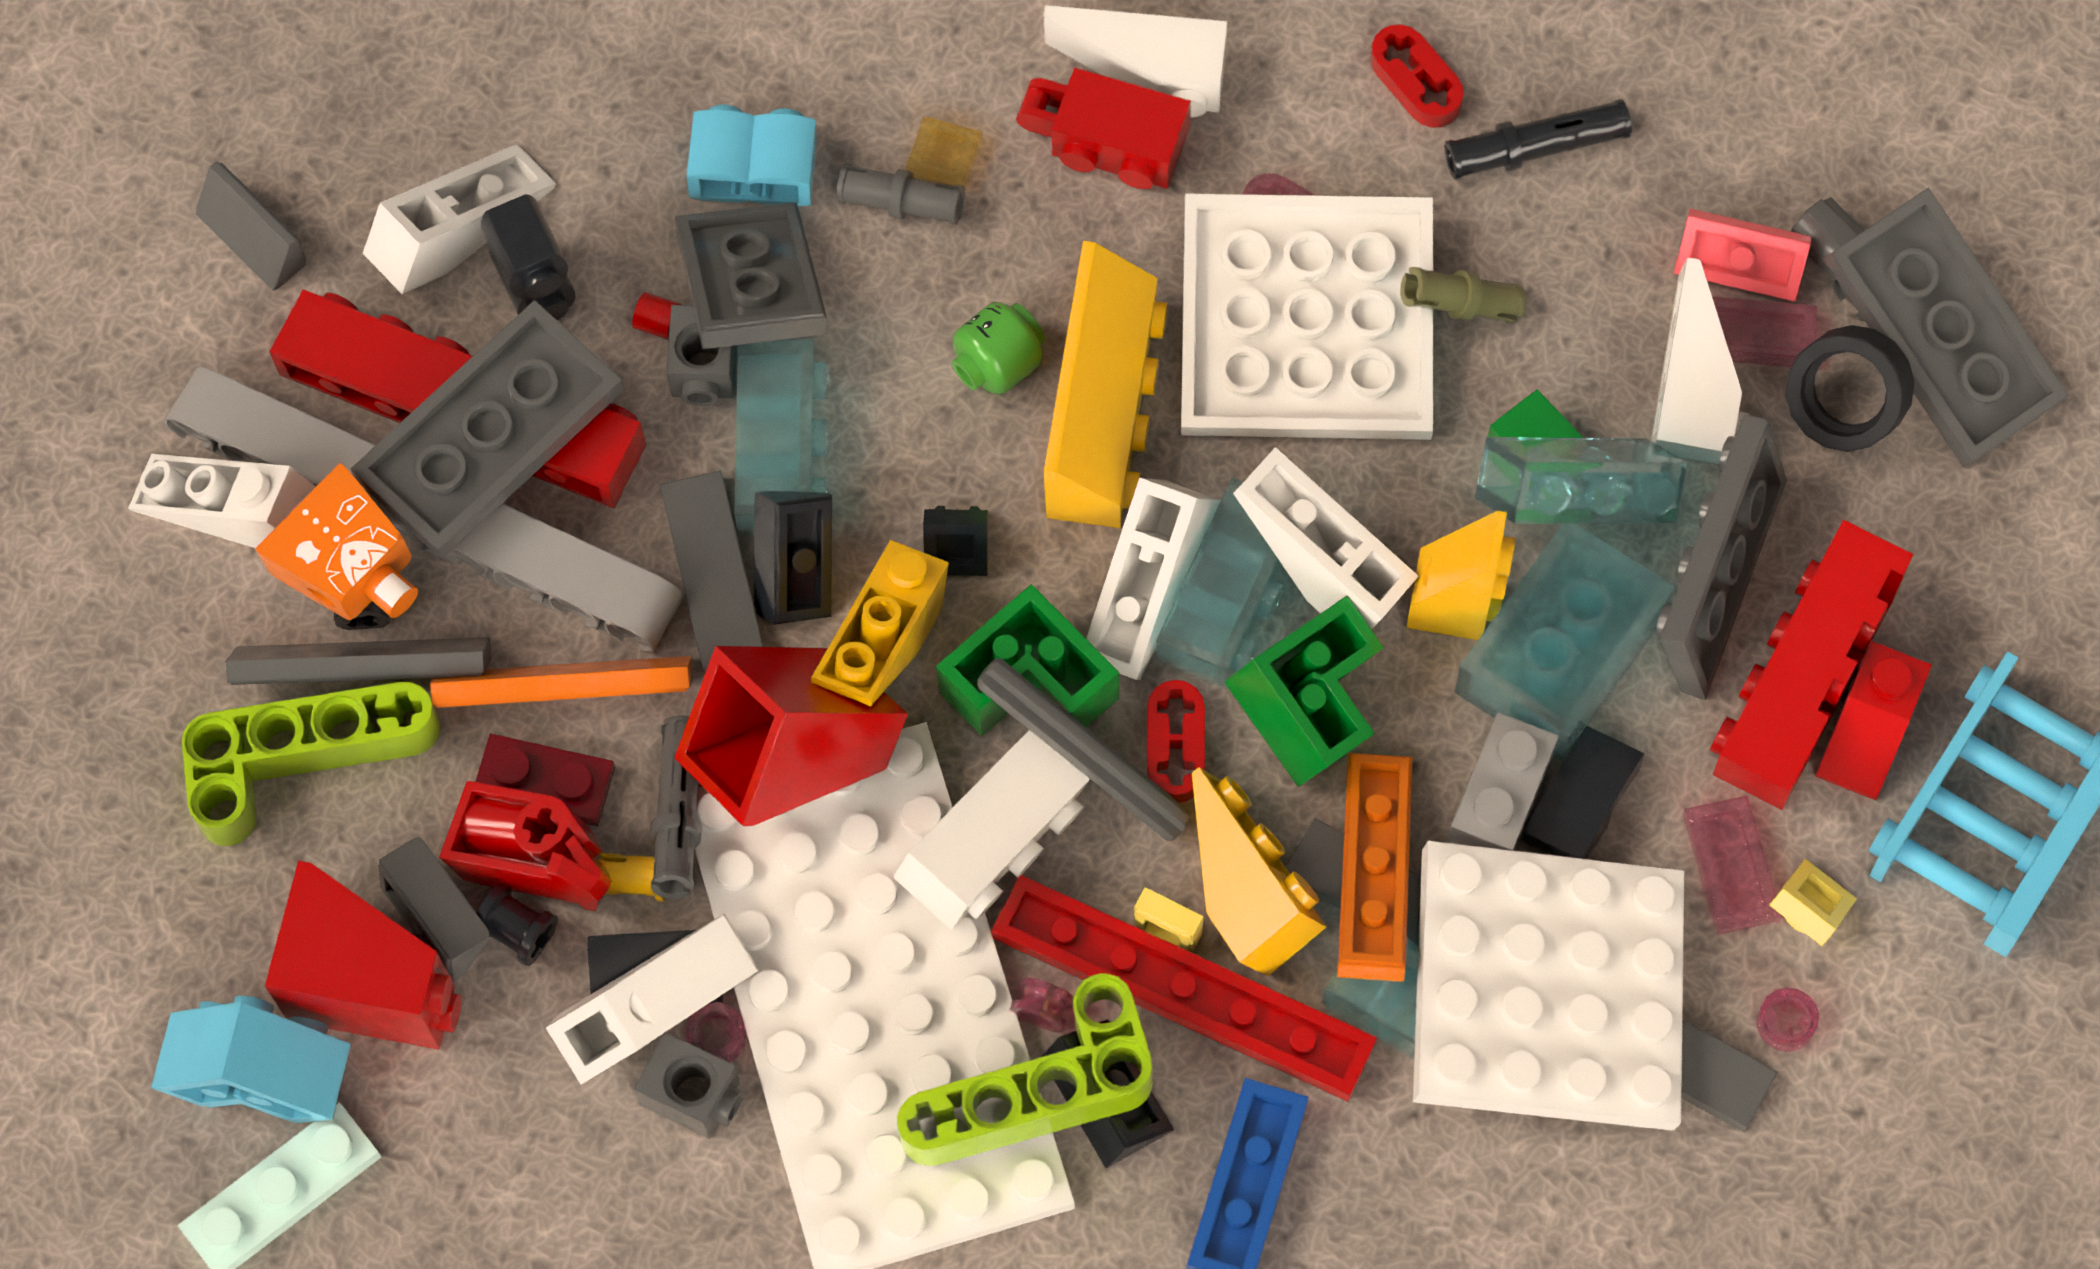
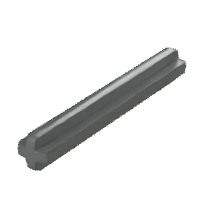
M996 658L987 665L977 680L979 690L1165 840L1173 841L1185 830L1190 821L1188 809L1004 660Z

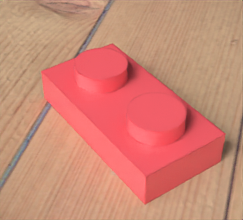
M1690 208L1674 274H1679L1687 258L1699 259L1706 280L1709 282L1796 302L1812 236Z

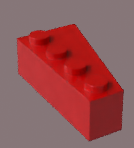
M1843 519L1821 563L1812 559L1807 566L1795 591L1796 594L1802 596V599L1794 614L1792 615L1784 611L1780 616L1767 642V645L1775 650L1766 668L1756 663L1747 677L1738 698L1746 701L1747 704L1738 721L1727 716L1721 725L1709 750L1719 755L1712 775L1783 810L1857 671L1870 641L1874 639L1890 609L1914 554Z

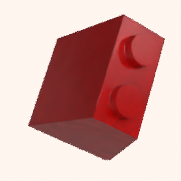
M715 646L674 758L742 826H755L886 770L908 713L885 692L880 695L872 706H868L811 683V677L828 648Z
M298 860L265 982L266 989L284 1017L288 1020L291 1017L309 1018L326 1024L329 1027L328 1029L439 1050L443 1033H453L457 1027L462 999L460 994L454 993L455 987L452 983V976L448 975L437 951L311 862Z

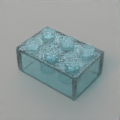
M1567 518L1461 663L1455 693L1494 719L1497 712L1559 735L1553 757L1562 762L1585 727L1592 721L1656 631L1661 610L1667 602L1671 603L1675 586Z

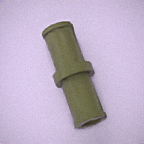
M1410 267L1408 269L1410 274L1405 273L1401 281L1400 295L1404 305L1412 308L1422 307L1446 311L1451 318L1465 321L1477 316L1502 320L1505 323H1516L1518 321L1517 317H1522L1526 307V293L1523 286L1517 283L1507 284L1483 280L1473 271L1457 270L1454 274L1424 270L1421 267Z

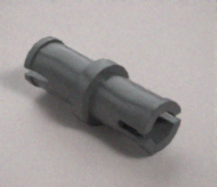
M845 163L839 174L836 197L837 201L841 203L849 202L888 210L889 216L904 219L906 214L947 221L950 224L957 225L963 212L965 187L914 178L913 172L898 169L895 174L855 167L852 164Z

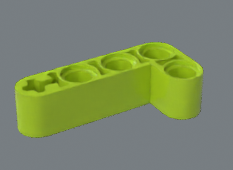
M396 682L208 712L197 716L188 723L182 735L187 804L192 818L202 834L210 842L219 846H232L241 843L250 836L256 825L257 812L253 781L415 756L426 752L436 743L440 735L441 726L430 696L417 684L412 682ZM415 711L416 713L411 718L412 725L400 727L399 724L404 722V713ZM379 715L380 719L376 720L381 729L380 732H376L371 719L372 716ZM345 721L359 723L358 728L350 737L344 739H333L330 737L332 730L339 723ZM281 731H292L295 733L292 741L286 747L278 750L267 748V743L276 733ZM218 741H228L231 743L228 751L222 757L214 760L203 758V754L211 744ZM224 801L237 802L234 812L229 817L222 820L209 819V814L218 803Z
M1106 973L1095 974L1085 979L1078 986L1073 1003L1076 1030L1081 1046L924 1090L908 1097L900 1106L897 1115V1129L907 1156L916 1163L925 1166L941 1165L1127 1112L1141 1106L1150 1096L1153 1086L1152 1063L1133 995L1127 984L1119 977ZM1098 1000L1113 1001L1122 1009L1121 1014L1116 1020L1102 1024L1091 1020L1087 1016L1086 1011L1092 1003ZM1121 1061L1130 1062L1139 1068L1141 1074L1134 1083L1128 1086H1117L1110 1083L1104 1076L1105 1071L1110 1065ZM1062 1079L1075 1086V1095L1064 1104L1054 1105L1046 1102L1040 1096L1041 1089L1052 1080ZM989 1098H1000L1007 1101L1012 1108L1010 1114L1004 1120L998 1123H987L976 1116L977 1107ZM959 1107L963 1108L965 1124L968 1131L961 1133L959 1132L954 1109ZM925 1118H933V1122L937 1127L938 1137L932 1140H925L924 1134L921 1132L920 1121Z

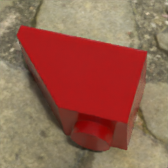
M1870 641L1815 777L1876 801L1912 717L1932 664Z

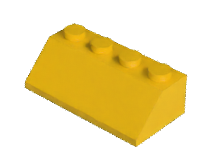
M1083 241L1044 466L1046 518L1121 528L1123 510L1130 508L1140 478V472L1130 471L1133 451L1145 452L1150 415L1139 414L1142 394L1154 396L1157 382L1159 359L1149 357L1151 338L1163 339L1168 302L1157 301V277L1096 242Z

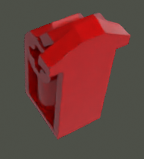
M466 781L439 856L463 880L490 887L504 884L510 887L512 891L578 903L583 909L595 912L600 899L612 883L609 873L596 857L602 853L595 834L562 800L550 795Z

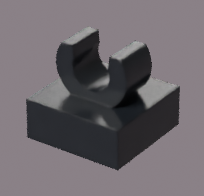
M937 506L935 509H924V553L949 562L947 575L987 576L988 510H980L978 506H970L969 510L946 509L945 506Z

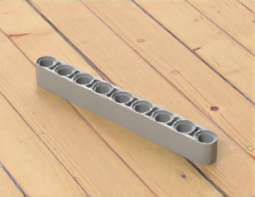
M204 367L194 369L164 419L166 426L179 437L185 439L187 434L200 439L205 442L202 446L203 448L228 460L241 461L243 459L252 463L291 466L314 486H317L339 463H342L351 472L350 468L376 446ZM364 488L402 537L405 534L422 542ZM501 504L443 558L455 565L461 560L477 568L474 574L509 590H512L515 585L532 593L529 598L530 600L565 616L568 615L569 611L587 619L585 625L623 642L625 637L643 645L640 651L645 653H653L684 598L682 592L666 579L504 504ZM423 542L421 543L420 549L436 555Z

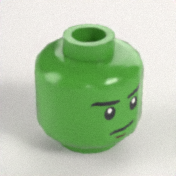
M994 301L954 332L952 342L957 357L952 360L951 364L957 376L970 389L976 390L981 386L993 394L1001 395L1011 390L1041 365L1043 360L1041 345L1045 342V335L1036 319L1023 306L1017 303L1009 306L1002 302Z

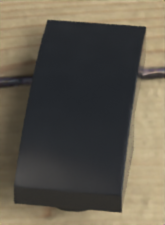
M1586 726L1545 791L1524 830L1522 840L1554 856L1586 859L1607 829L1612 810L1640 771L1645 753Z

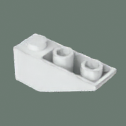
M151 454L128 509L256 548L316 486L291 466Z
M723 914L559 1013L546 1029L580 1084H583L653 1041L759 969L726 915Z

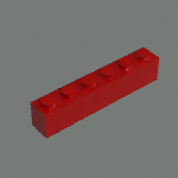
M304 289L301 291L269 351L280 376L398 423H401L473 357L469 355L465 347L454 340L438 336L433 341L414 333L408 324L396 317L383 314L378 319L358 311V308L351 301L340 295L325 293L322 297ZM610 403L532 476L615 509L646 447L641 422L629 410Z

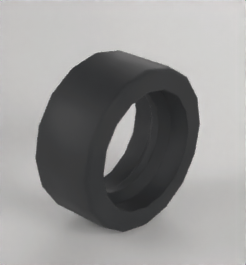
M1850 325L1829 330L1798 354L1788 371L1785 395L1791 417L1807 437L1825 448L1850 452L1873 446L1900 425L1912 405L1915 382L1909 360L1894 340L1876 329ZM1844 352L1859 354L1872 362L1882 375L1886 388L1885 402L1879 413L1869 421L1854 425L1842 423L1828 414L1818 401L1814 387L1815 376L1821 364L1832 355Z

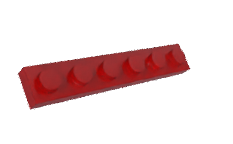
M1023 875L1018 877L991 930L994 940L1081 980H1085L1095 974L1107 973L1117 976L1129 987L1136 1005L1349 1102L1376 1045L1377 1037Z

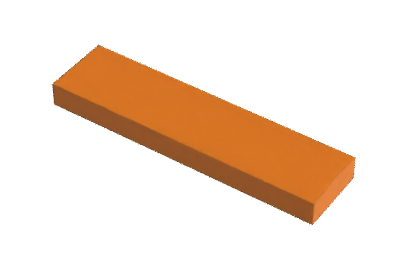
M692 656L486 669L481 676L433 678L430 683L432 705H436V708L684 692L690 689L693 680Z
M1348 753L1337 977L1404 982L1413 757Z

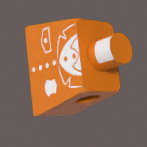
M339 463L255 548L266 570L273 577L347 620L356 618L372 601L391 618H397L409 609L418 594V589L400 574L412 558L404 538L342 463Z

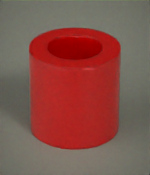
M643 292L634 310L632 327L669 340L671 305L682 304Z

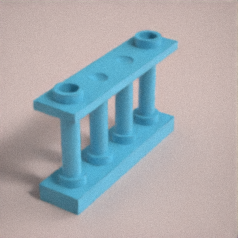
M2008 651L1996 670L1984 664L1964 697L1974 703L1970 712L1900 824L1888 818L1868 852L1878 857L1869 875L1875 880L1881 882L1894 860L1985 913L1982 920L1994 927L1985 940L1984 945L2004 957L2008 956L2100 805V731L2093 736L2006 685L2005 682L2019 658ZM1990 706L2080 757L2081 760L2078 764L2089 770L2080 787L2076 788L2067 782L2064 787H2061L1973 735ZM1958 757L2049 809L2046 816L2058 823L2047 841L2036 834L2032 839L2028 838L1942 787L1943 781ZM1927 808L2016 860L2015 868L2026 875L2015 893L2004 886L1999 892L1910 839V834Z

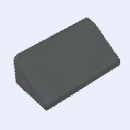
M217 161L209 167L198 201L196 215L272 290H276L307 265V259L299 239L222 162L220 164Z
M419 837L413 838L379 859L380 888L413 934L437 951L448 975L452 976V982H455L467 972L489 939V931L424 840Z

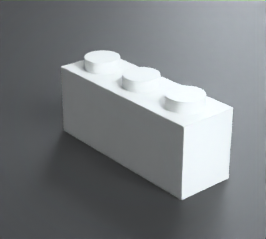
M1029 730L908 852L893 878L951 930L967 913L978 920L1003 892L996 883L1009 870L1017 878L1022 875L1043 851L1044 848L1037 841L1050 828L1057 835H1060L1082 811L1084 806L1076 799L1090 779Z

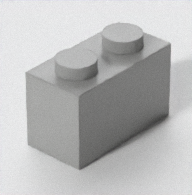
M1497 712L1452 822L1447 843L1516 851L1552 762L1559 735Z

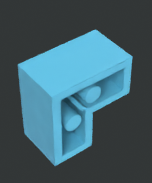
M236 996L234 1002L229 1004L203 1001L200 1002L197 1009L172 1012L170 1014L151 1088L203 1107L212 1108L243 1104L298 1124L332 1120L351 1043L327 1035L329 1027L317 1020L304 1017H291L288 1020L273 1014L274 1005L259 998Z

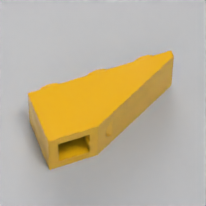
M1493 512L1420 548L1416 570L1418 578L1414 581L1406 628L1482 641L1486 621L1499 622L1502 600H1504L1516 537L1503 535L1507 512Z
M890 540L813 673L811 683L872 706L918 654L943 607L949 562Z
M1198 767L1192 772L1206 913L1238 961L1269 976L1327 927L1314 909V906L1319 902V898L1301 875L1295 871L1290 874L1279 859L1286 853L1284 847L1262 823L1256 825L1246 811L1252 806V802L1241 786L1230 776H1226L1221 780Z

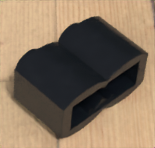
M524 194L485 211L481 219V229L490 246L489 254L517 314L519 315L535 300L556 320L561 319L568 312L569 307L573 305L575 291L567 276V262L536 199L531 195Z

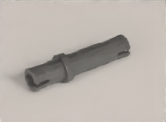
M684 715L667 718L661 727L662 749L657 817L650 824L649 839L652 845L655 846L651 889L658 896L667 899L684 898L691 894V890L694 887L692 879L694 849L700 844L702 827L700 822L696 820L699 782L674 758L689 716Z

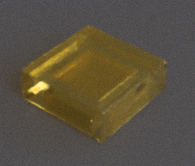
M924 116L905 170L912 171L914 178L966 187L983 139L982 132Z

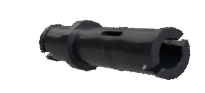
M1617 99L1611 103L1570 113H1562L1557 116L1516 126L1511 121L1498 123L1495 131L1454 141L1447 140L1445 141L1446 145H1444L1445 158L1449 172L1454 180L1460 179L1462 176L1505 166L1506 171L1520 169L1524 161L1572 151L1577 148L1618 138L1631 137L1630 133H1632V124L1626 103L1623 99Z

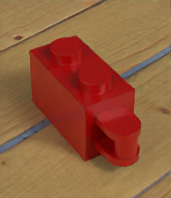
M1074 67L1068 85L1043 78L1031 79L1017 113L1016 122L1030 132L1051 137L1052 156L1059 157L1060 161L1070 169L1087 173L1097 168L1118 174L1122 182L1137 189H1150L1153 185L1168 189L1190 129L1191 101ZM1047 105L1059 108L1057 114L1045 111Z

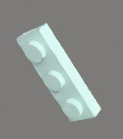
M339 1102L335 1106L332 1120L311 1123L177 1226L210 1269H236L379 1160L381 1155Z

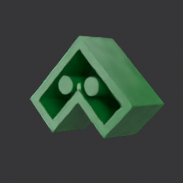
M1032 584L936 665L939 693L981 736L985 735L1009 714L979 690L977 685L980 674L996 658L1004 660L1086 728L1119 700V671Z
M1345 596L1255 657L1224 681L1297 787H1300L1375 734L1338 682L1384 649L1348 596Z

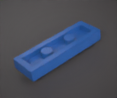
M1244 1079L1187 1262V1269L1258 1268L1308 1105V1096L1252 1079Z

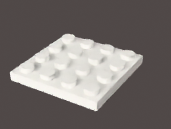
M1185 194L1181 436L1432 440L1433 309L1412 308L1404 305L1401 300L1400 286L1404 274H1410L1408 270L1410 267H1421L1424 270L1433 271V197Z
M1428 841L1422 849L1413 1102L1674 1131L1681 1124L1684 871Z

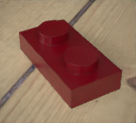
M490 733L475 782L553 796L562 800L585 824L598 827L616 767L612 760Z

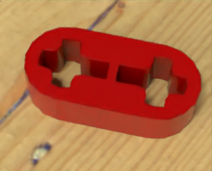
M1397 24L1381 29L1374 37L1370 56L1371 67L1377 77L1412 118L1421 125L1436 128L1451 124L1459 116L1464 96L1463 85L1457 75L1413 27ZM1392 45L1398 51L1408 47L1410 49L1408 63L1413 70L1410 71L1399 58L1392 59L1391 61L1386 60L1388 47ZM1423 81L1435 94L1445 90L1447 92L1446 106L1441 107L1435 101L1427 105L1424 104L1426 90L1421 82Z
M1171 680L1155 687L1148 699L1147 777L1179 803L1187 802L1194 798L1192 774L1184 775L1183 785L1174 786L1170 785L1169 776L1158 774V770L1168 769L1170 749H1182V765L1184 769L1195 771L1200 767L1205 770V705L1203 696L1195 686L1186 681ZM1172 698L1182 699L1184 709L1194 710V713L1184 714L1182 718V734H1170L1168 714L1158 713V710L1168 708L1169 699Z

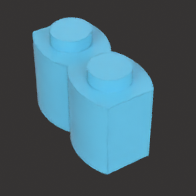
M715 105L709 110L693 112L687 167L689 197L700 201L743 203L751 201L758 204L797 202V206L811 205L817 147L816 120L805 117L796 110L785 108L773 110L769 114L756 116L744 113L741 109L731 105Z

